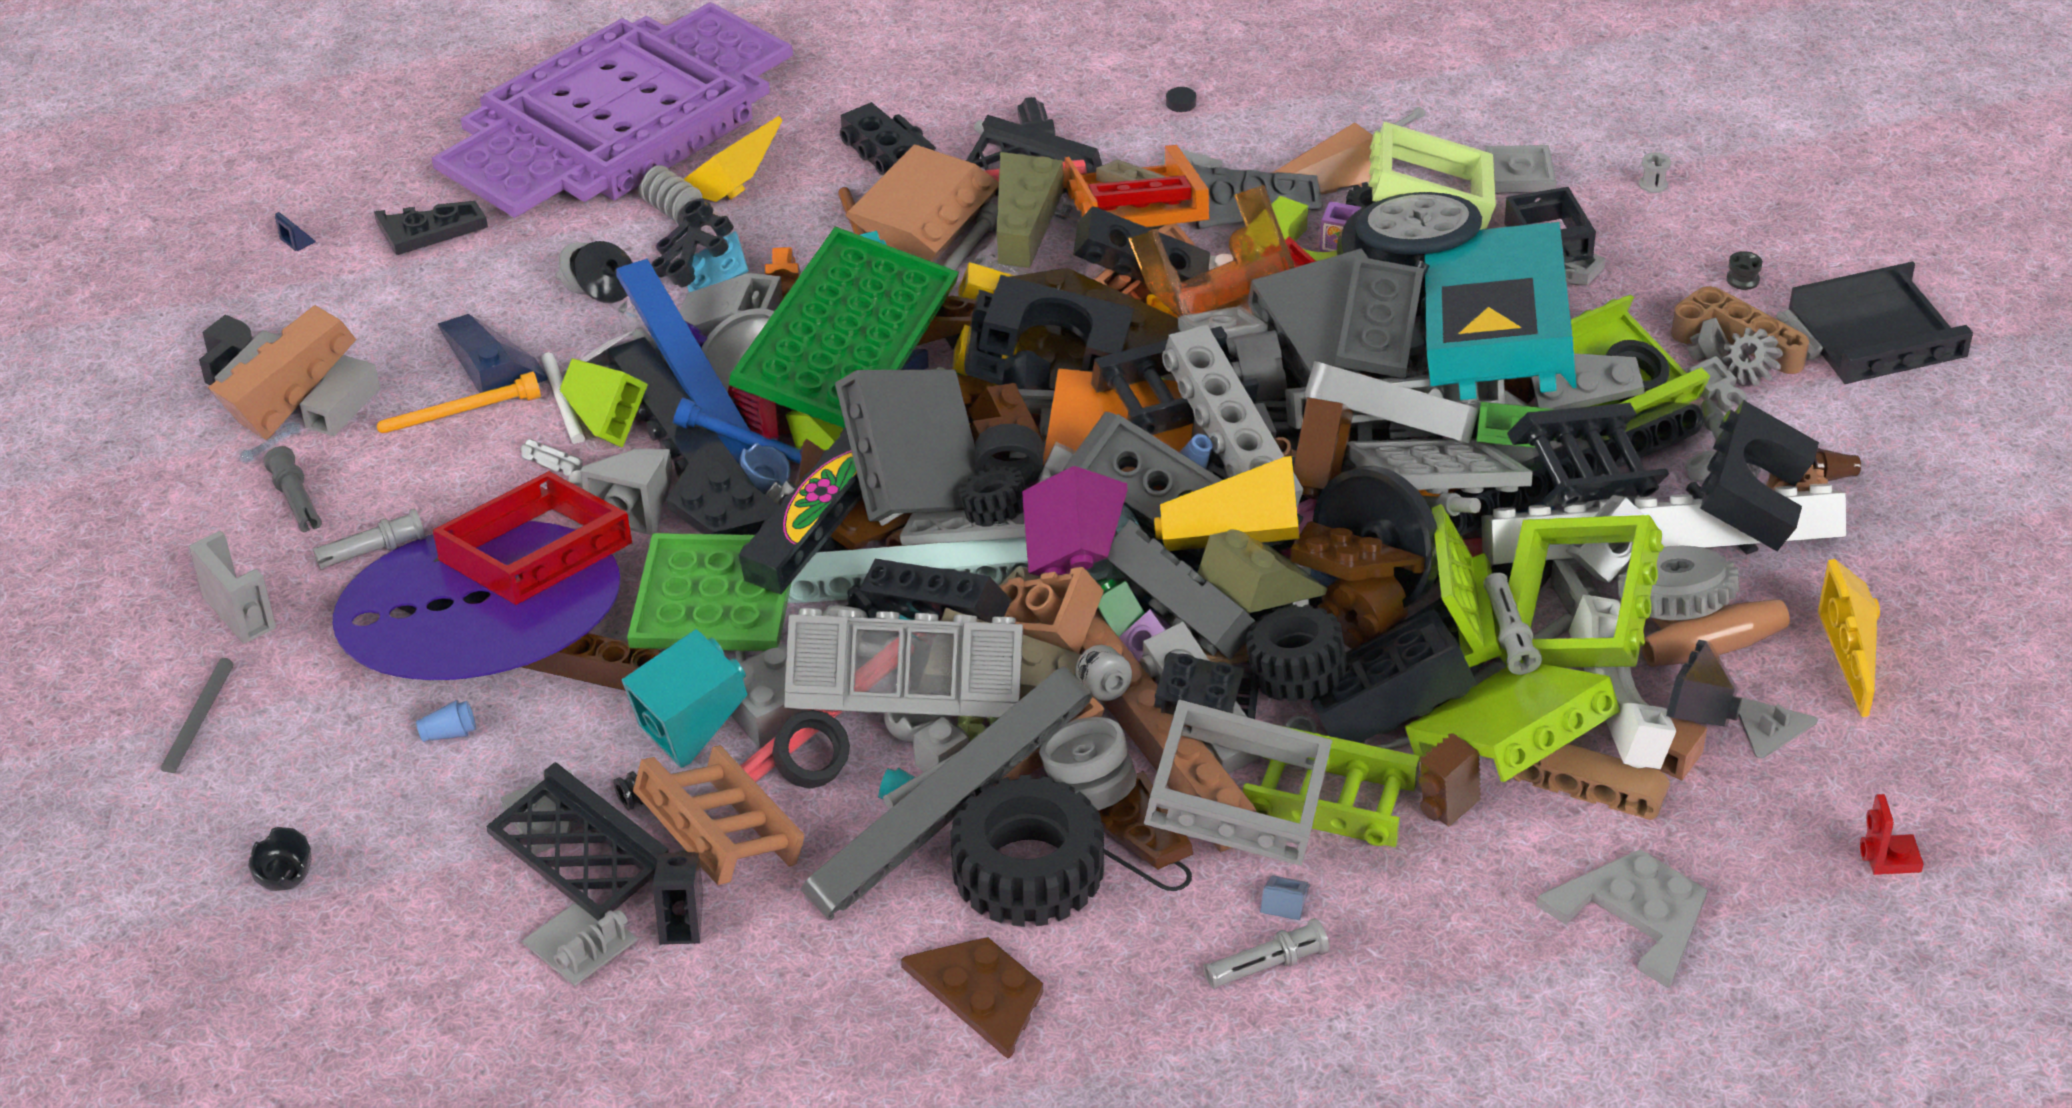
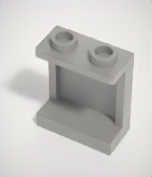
M218 531L189 545L202 597L243 644L276 628L263 575L257 569H254L238 578L236 577L227 539L222 531Z

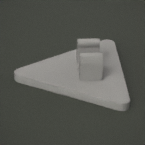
M1739 697L1742 698L1739 717L1757 758H1765L1818 722L1815 716L1788 710L1779 704L1773 706Z

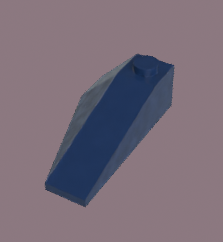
M466 314L438 323L439 329L479 393L514 384V380L520 379L521 374L534 371L538 383L548 380L547 375L536 358L472 315Z

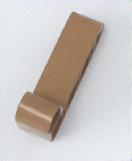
M1713 286L1699 288L1675 306L1671 335L1673 339L1680 343L1692 344L1690 337L1700 333L1703 321L1716 318L1729 344L1732 345L1736 342L1732 337L1733 333L1744 337L1746 327L1751 328L1754 333L1759 328H1762L1768 333L1767 337L1774 336L1778 340L1776 347L1780 348L1783 356L1775 359L1781 365V369L1778 371L1786 374H1797L1805 367L1809 339L1806 335L1722 289Z
M1571 744L1564 745L1513 777L1518 782L1525 780L1533 783L1532 786L1555 793H1558V791L1571 794L1570 797L1596 804V802L1607 804L1610 809L1648 820H1653L1658 816L1670 786L1667 776L1655 768H1635L1628 764H1623L1620 758Z

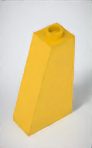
M1292 456L1282 457L1160 504L1161 517L1154 518L1156 540L1163 539L1164 547L1168 551L1206 548L1210 535L1227 532L1231 529L1242 531L1260 542L1299 539Z

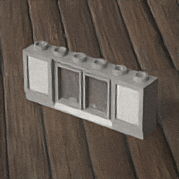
M800 608L799 615L789 614L784 708L787 710L810 709L825 712L855 711L856 713L879 712L897 715L925 714L940 717L971 716L972 718H999L1020 701L1023 624H1015L1016 618L992 617V623L977 622V616L954 615L953 622L938 621L937 614L916 613L915 620L899 619L900 613L876 612V618H861V611L838 610L837 616H822L821 609Z

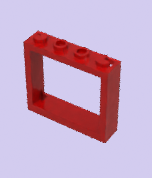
M550 471L433 529L439 561L515 605L632 544L626 511ZM546 482L547 489L540 487V485ZM551 509L583 525L507 566L477 549V547Z

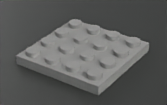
M1471 438L1470 443L1456 439L1348 442L1345 455L1356 467L1379 466L1390 469L1408 480L1417 490L1426 489V492L1432 494L1448 493V489L1461 488V491L1467 493H1481L1484 487H1496L1498 491L1515 492L1518 491V486L1532 485L1531 470L1489 443L1477 442V438Z

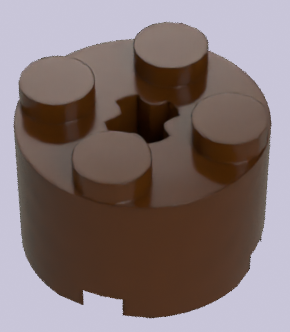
M1394 576L1372 577L1357 581H1347L1338 578L1327 587L1326 595H1322V603L1318 605V608L1327 610V614H1333L1337 617V622H1340L1342 627L1344 645L1351 649L1390 631L1400 622L1404 621L1408 615V608L1404 610L1402 602L1406 597L1405 592Z

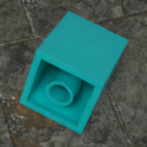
M697 629L622 679L639 726L680 768L687 766L694 760L748 695L743 681L746 673L739 662L734 658L728 660L724 656V652L718 642L712 637L707 639Z

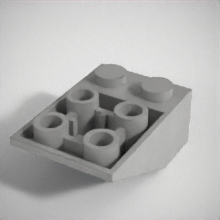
M746 273L689 292L679 312L684 321L691 323L701 330V334L709 336L721 322L738 312L755 308L775 311L783 300L781 276Z

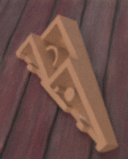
M1354 122L1272 173L1317 175L1321 195L1337 192L1338 188L1353 185L1362 187V183L1369 182L1371 177L1369 174L1371 165L1369 158L1373 135Z

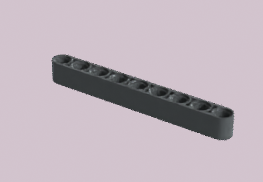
M1066 666L1054 671L815 871L805 881L801 891L828 920H832L834 913L839 910L844 911L853 905L954 819L955 814L961 810V805L971 795L976 797V791L987 784L990 787L995 785L997 780L1002 779L1079 714L1093 697L1092 692Z

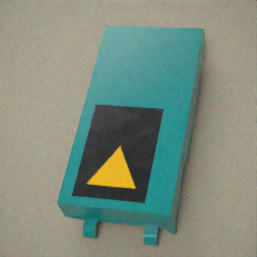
M1560 222L1482 229L1472 239L1462 245L1441 252L1425 254V263L1430 265L1425 275L1426 345L1430 386L1459 384L1460 400L1477 399L1476 382L1539 376L1540 393L1557 391L1556 374H1561L1572 388H1577Z

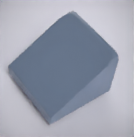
M1274 875L1270 876L1263 889L1260 913L1300 920L1310 884L1305 881Z

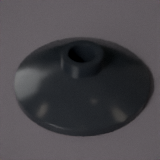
M606 241L591 242L585 245L575 258V277L582 290L591 298L603 303H615L628 296L616 276V268L633 262L624 250L613 243ZM607 265L610 266L613 271H610L607 268Z

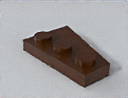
M1144 771L1136 773V784L1126 797L1114 805L1098 810L1104 832L1157 870L1194 855L1192 843L1186 835L1144 824L1153 784ZM1159 807L1156 809L1158 812L1168 813L1167 809Z

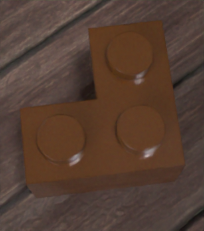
M1015 383L986 387L968 410L973 420L970 424L974 444L982 432L989 427L999 424L1027 426L1037 432L1044 442ZM1010 451L998 452L993 454L992 457L1002 461H1009Z

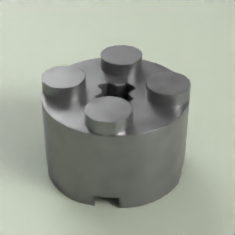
M1263 331L1227 338L1230 359L1236 358V362L1230 364L1239 380L1243 382L1256 378L1259 382L1256 401L1286 398L1285 389H1287L1285 371L1282 367V355L1276 331Z

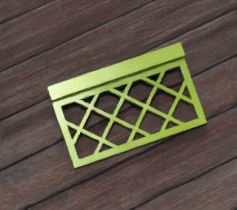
M1440 504L1431 509L1437 524V530L1434 535L1441 597L1458 625L1460 649L1469 667H1473L1503 655L1502 647L1498 640L1500 633L1499 624L1488 593L1484 588L1485 578L1492 574L1491 563L1485 553L1475 557L1471 556L1443 505Z

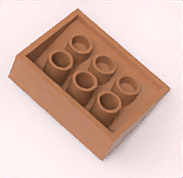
M914 144L845 216L867 233L877 230L880 240L884 239L887 246L935 262L974 221L979 210L986 203H990L999 188V182L974 163Z

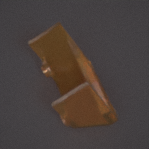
M1264 185L1234 195L1246 226L1237 229L1230 236L1229 249L1233 261L1183 282L1180 281L1176 269L1170 264L1157 229L1128 238L1147 288L1176 316L1180 317L1242 305L1248 302L1252 280L1295 268Z

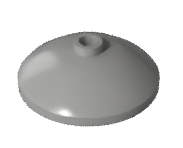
M755 308L738 312L721 322L704 342L701 349L726 391H728L730 373L772 316L773 310Z

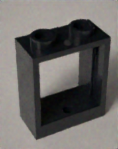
M1569 187L1506 197L1504 220L1506 227L1561 219L1566 226L1565 229H1561L1564 263L1593 258L1596 231Z

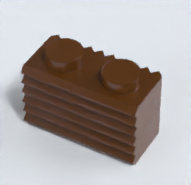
M1454 733L1448 734V738H1443V743H1437V747H1432V752H1426L1425 757H1420L1421 777L1419 778V784L1422 787L1423 798L1420 802L1421 810L1429 819L1433 821L1439 819L1448 827L1481 800V788L1479 787L1481 785L1479 782L1481 780L1479 777L1481 775L1479 773L1481 770L1479 768L1480 754L1475 748Z

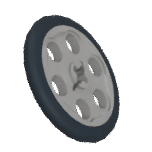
M1414 192L1384 198L1371 204L1358 216L1355 229L1359 238L1366 245L1377 250L1404 255L1429 254L1455 248L1472 239L1481 228L1482 216L1477 206L1462 197L1447 193Z

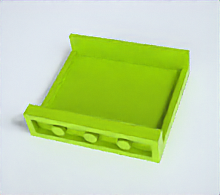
M1632 294L1618 300L1612 299L1594 310L1588 309L1580 316L1571 319L1574 354L1606 355L1610 347L1617 342L1637 340L1657 348L1666 357L1670 367L1667 382L1644 392V394L1637 395L1623 402L1614 400L1591 406L1631 403L1636 414L1664 402L1690 403L1701 397L1710 379V375L1702 367L1686 373L1628 313L1634 299ZM1639 368L1642 381H1651V377Z
M1540 664L1536 670L1518 675L1512 673L1507 666L1478 683V685L1470 688L1469 692L1463 697L1449 700L1427 715L1408 724L1405 728L1414 755L1425 757L1426 752H1432V747H1437V743H1443V738H1448V734L1454 733L1475 748L1480 756L1494 759L1500 781L1505 782L1619 713L1620 708L1610 676L1547 664Z

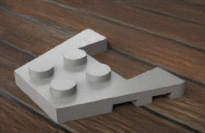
M1639 849L1542 893L1537 897L1536 906L1564 924H1567L1590 901L1616 915L1658 941L1638 961L1637 969L1669 988L1673 983L1676 971L1685 953V948L1706 900L1708 889Z

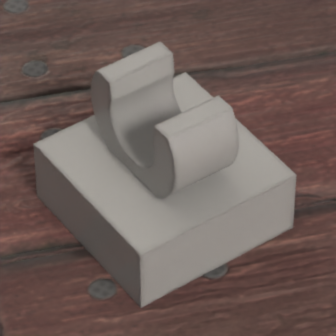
M1716 318L1703 321L1700 333L1690 337L1693 346L1688 347L1687 350L1691 358L1696 360L1704 357L1708 360L1717 356L1722 361V358L1727 355L1724 344H1729Z

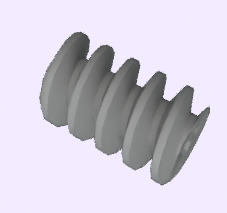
M663 165L651 168L641 181L638 190L640 198L660 210L661 213L667 215L678 225L683 222V208L695 199H702V193L698 188L693 187L692 184L686 182L682 177L677 176L676 173Z

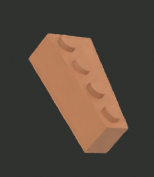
M316 305L281 331L282 336L274 343L266 342L257 349L259 354L247 364L240 362L230 370L232 375L222 383L215 381L208 387L241 425L265 440L275 433L357 340L340 319Z
M1084 567L1073 568L1070 574L1057 575L1055 572L1043 573L1040 579L1024 581L1021 577L1008 579L1007 583L999 585L1012 600L1004 617L1016 618L1015 624H1023V635L1079 653L1104 592Z

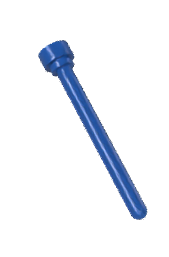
M682 397L673 419V424L683 428L688 426L694 428L697 425L750 446L759 443L761 446L773 447L784 453L787 460L800 464L801 449L774 439H766L761 434L701 412V408L696 406V402Z

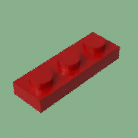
M1185 176L1088 184L1090 191L1097 200L1098 208L1104 211L1115 210L1118 206L1131 205L1135 208H1144L1149 206L1150 203L1163 202L1168 205H1176L1181 203L1182 200H1191V186Z

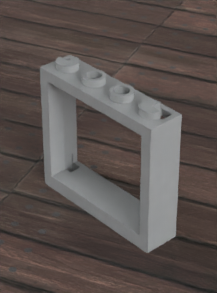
M1178 700L1151 791L1144 824L1302 866L1332 740ZM1181 735L1311 769V778L1300 823L1167 789L1166 786ZM1157 807L1167 809L1168 813L1158 812L1156 809ZM1286 842L1298 844V847L1286 846Z

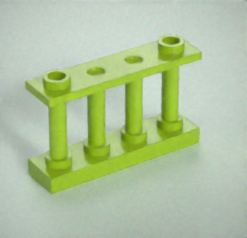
M1293 729L1331 739L1332 743L1325 772L1346 777L1337 803L1318 799L1312 829L1365 840L1374 846L1387 845L1396 847L1400 817L1392 816V812L1401 789L1415 791L1418 782L1420 756ZM1263 757L1270 760L1261 786L1245 783L1243 793L1256 808L1255 812L1300 823L1312 770H1307L1299 795L1276 790L1284 767L1288 763ZM1362 781L1385 785L1376 812L1353 807Z

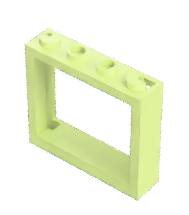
M1384 121L1380 132H1374L1370 145L1371 154L1369 162H1371L1369 174L1371 177L1368 186L1373 188L1372 201L1377 202L1395 195L1414 192L1447 193L1469 200L1477 206L1482 216L1480 230L1487 229L1496 206L1493 154ZM1392 158L1470 180L1471 194L1392 171Z

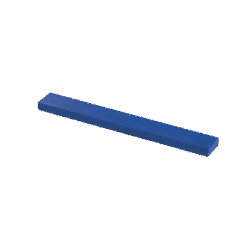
M644 259L616 268L618 280L690 399L696 402V406L701 408V412L750 430L649 260ZM716 433L738 464L743 449L748 450L752 447Z

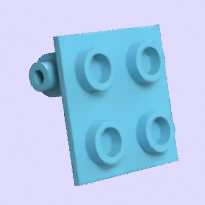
M736 231L723 237L729 248L721 256L713 257L707 248L694 254L692 266L695 269V280L687 286L689 292L746 274L749 271Z

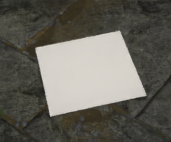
M635 330L609 340L580 360L585 362L591 360Z

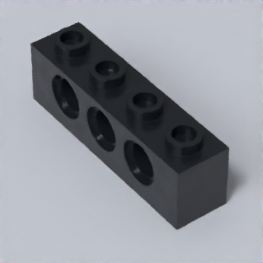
M872 102L840 115L841 140L846 146L851 145L858 152L861 159L872 163L880 175H884L914 144L926 148Z
M1094 206L1077 223L1074 256L1168 292L1204 288L1207 285L1210 262L1209 251Z
M876 558L859 589L881 612H897L909 618H915L916 613L937 614L938 621H941L945 608L965 615L977 616L979 620L992 623V617H1004L1012 601L990 576Z

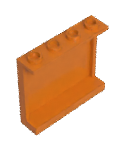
M1178 145L1165 146V165L1141 168L1166 177L1185 176L1191 186V200H1182L1181 203L1176 205H1168L1163 202L1150 203L1149 206L1144 208H1135L1131 205L1118 206L1115 210L1107 211L1145 227L1209 220V189ZM1065 157L1063 188H1067L1069 199L1074 200L1076 210L1081 211L1083 217L1092 206L1098 208L1097 200L1090 191L1088 184L1103 182L1096 180V173L1080 174L1071 158Z
M1058 368L1043 456V466L1055 442L1076 451L1104 412H1110L1115 415L1119 414L1127 419L1128 410L1114 389L1096 393L1091 384L1093 372ZM1162 379L1174 399L1183 398L1179 392L1177 381ZM1147 381L1129 385L1143 408L1160 404ZM1193 424L1152 436L1179 452L1192 439ZM1125 467L1122 469V471L1130 472L1133 471L1135 468ZM1164 486L1153 487L1158 491H1162L1165 489Z

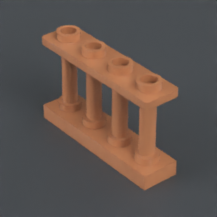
M721 745L712 747L706 767L672 774L655 757L641 759L633 792L687 852L699 853L701 868L717 885L731 882L737 859L775 851L788 867L797 864L804 841L803 832ZM711 782L718 791L691 797L682 787ZM732 805L739 814L712 820L704 810ZM753 828L761 838L733 843L725 834Z

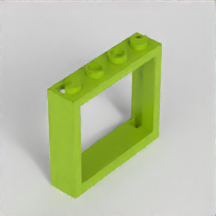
M1650 515L1523 520L1508 585L1522 622L1530 628L1549 545L1633 542L1614 638L1532 639L1533 647L1539 650L1541 654V664L1563 668L1637 666L1640 646L1645 644L1643 633L1645 621L1651 614L1650 595L1652 585H1655L1658 579V555L1664 548L1661 543L1662 530L1657 527ZM1502 648L1503 655L1499 657L1502 659L1505 665L1508 666L1506 662L1508 654L1507 651Z

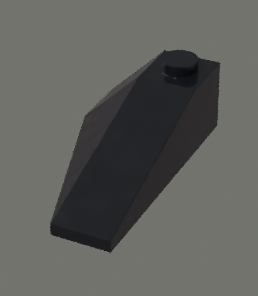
M1698 640L1695 651L1690 653L1688 663H1684L1676 676L1666 716L1725 727L1728 726L1730 719L1737 720L1742 698L1736 697L1738 688L1710 641Z

